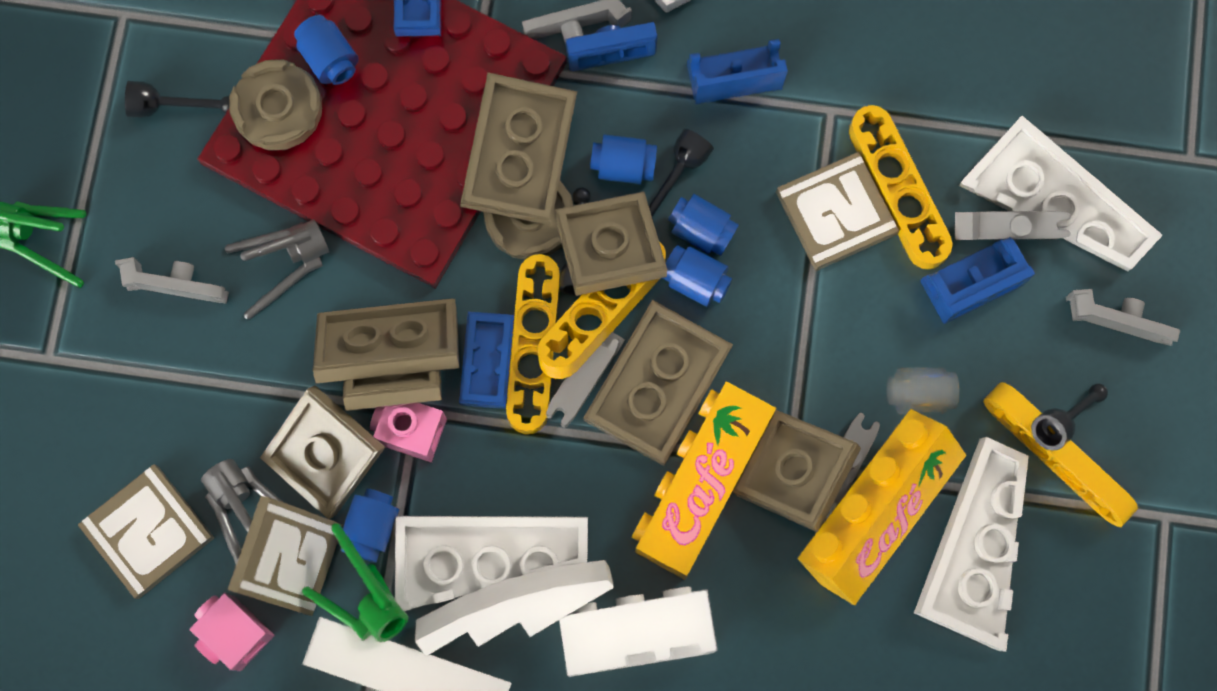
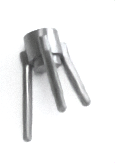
M314 219L304 224L301 222L288 229L241 240L240 242L225 246L227 253L247 250L241 253V259L244 261L286 248L293 263L300 260L304 263L245 311V319L254 317L306 274L323 266L319 257L328 253L329 249Z
M227 459L210 468L202 476L201 481L209 492L205 498L215 512L230 553L237 565L241 548L225 508H232L245 529L249 531L252 520L242 504L250 495L248 487H251L260 496L283 501L256 478L249 466L240 470L233 459Z

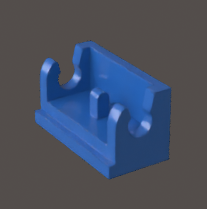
M769 40L768 45L765 47L702 58L700 53L690 54L689 60H687V67L695 104L781 90L788 70L785 59L780 60L779 58L780 40Z
M1009 237L1005 240L1001 239L985 249L923 277L920 282L943 324H946L1024 286L1035 275V272L1031 266L1029 267L1015 241Z

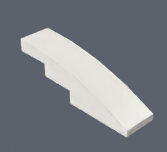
M605 560L557 566L506 579L469 593L417 619L415 642L425 656L466 632L469 633L476 645L480 646L519 622L531 637L614 588L610 567Z
M319 617L302 663L379 691H509L511 686L510 682L432 655L425 656L423 652L391 641L379 643L372 635L362 641L352 628Z

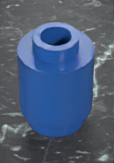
M315 15L306 19L297 27L294 32V37L297 40L296 48L321 83L339 85L354 75L356 71L355 66L359 60L358 55L333 21L327 20L323 15Z
M603 134L602 143L593 142L590 169L599 170L598 180L641 185V180L653 181L657 145L646 144V139Z
M693 194L689 201L681 197L668 219L669 222L675 224L671 232L672 234L708 255L712 251L721 256L739 224L730 220L731 214L696 194Z
M678 245L673 249L666 262L667 277L662 278L669 282V288L706 307L713 300L721 303L732 282V278L726 276L729 266L690 246L684 249Z
M366 489L364 496L354 495L343 530L362 559L377 563L380 552L385 553L400 509L391 505L394 497L372 489Z

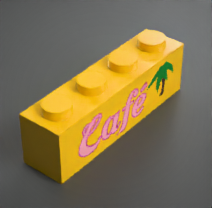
M727 381L720 393L711 389L698 413L706 418L698 434L691 430L688 431L676 454L684 458L676 475L669 471L666 472L654 494L655 497L661 499L657 510L653 516L645 512L632 535L633 539L639 541L635 549L636 554L685 580L772 418L776 407Z
M912 409L908 411L797 558L820 585L854 606L966 457L965 452L948 427Z

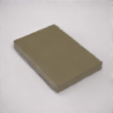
M488 73L460 207L551 225L577 91Z
M453 298L317 313L313 374L316 384L459 368L456 300Z
M652 300L585 414L583 421L665 466L733 344Z

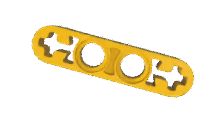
M869 105L862 107L856 112L849 127L850 139L856 151L860 153L899 229L898 236L910 260L919 268L935 269L945 262L952 251L953 243L951 236L891 116L879 106ZM865 120H868L871 125H880L876 137L881 148L873 154L870 151L874 150L877 142L870 131L864 133L861 131ZM884 157L897 159L902 166V174L895 178H888L882 175L878 168V161ZM905 196L916 198L921 203V215L914 218L902 215L898 209V200ZM926 220L930 223L923 231L927 240L930 243L937 241L940 245L935 252L936 257H933L930 251L922 253L919 249L924 242L920 229H917L913 234L909 231L910 229L918 228Z
M660 243L663 257L666 261V251L664 249V246ZM659 279L626 285L630 292L621 299L608 297L604 292L605 290L582 294L540 340L538 344V361L541 370L547 376L554 379H564L576 373ZM589 314L597 316L602 323L595 330L584 331L576 325V321L581 316ZM568 335L572 339V342L570 344L568 341ZM567 347V359L561 356L555 360L551 359V351L561 353Z
M542 254L526 258L520 265L518 272L506 402L507 419L511 427L517 432L526 435L535 434L546 425L548 420L546 411L550 404L551 377L543 372L537 378L529 379L521 375L518 370L519 362L523 357L532 354L538 356L540 340L557 322L559 267L552 258ZM536 267H544L546 275L552 276V279L544 280L542 288V298H552L551 303L540 299L523 301L525 295L534 298L533 279L527 278V275L535 274ZM531 310L543 311L549 318L546 329L540 333L528 332L522 325V320L526 313ZM551 351L552 360H554V351ZM516 385L528 389L544 387L542 394L533 391L534 409L541 410L540 416H532L531 423L529 424L522 423L521 415L514 414L515 409L523 408L525 401L524 390L515 392Z
M1000 382L984 398L983 402L989 412L1106 521L1117 527H1122L1138 510L1135 500L1071 440L1059 450L1052 451L1041 447L1032 435L1031 426L1034 419L1042 413L1015 388ZM1048 426V429L1052 432V434H1055L1054 430L1050 426Z

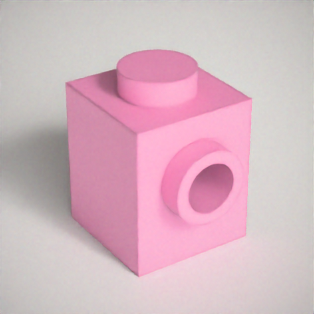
M420 403L376 407L371 419L370 430L375 431L373 437L384 445L385 448L432 463L447 418L442 410Z
M226 593L220 598L216 595L209 598L195 613L198 621L189 629L199 638L194 645L204 657L213 664H217L221 660L230 670L242 671L275 636L235 596Z

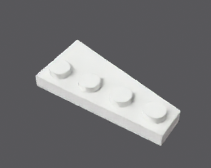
M1023 116L1016 121L959 184L964 189L1008 211H1060L1069 213L1071 215L1069 220H1060L1057 223L1058 229L1069 230L1071 233L1069 237L1063 239L1126 271H1130L1162 237L1160 232Z
M988 437L979 439L914 613L995 650L1006 652L1008 634L1004 633L1007 610H1011L1013 590H1010L1012 564L1017 562L1019 544L1015 542L1018 517L1022 516L1029 456Z
M397 516L395 600L404 611L412 608L455 599L456 597L467 595L517 576L557 566L586 563L588 559V517Z

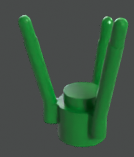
M0 201V248L15 252L62 280L81 288L84 285L82 279L20 244L19 240H27L31 236L34 227L58 232L64 230L63 223L33 217V215L82 219L86 217L87 213L82 209L37 206L18 201L10 204Z
M334 523L331 526L332 532L371 593L367 594L358 604L359 619L308 586L302 589V593L322 609L352 628L362 641L372 635L379 643L386 642L403 630L408 622V615L394 599L376 566L373 563L366 565L342 527L338 523Z

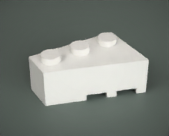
M691 587L676 588L663 591V598L644 601V595L627 596L615 599L616 607L597 610L596 602H591L559 620L568 677L706 655L717 651L707 590L692 593Z

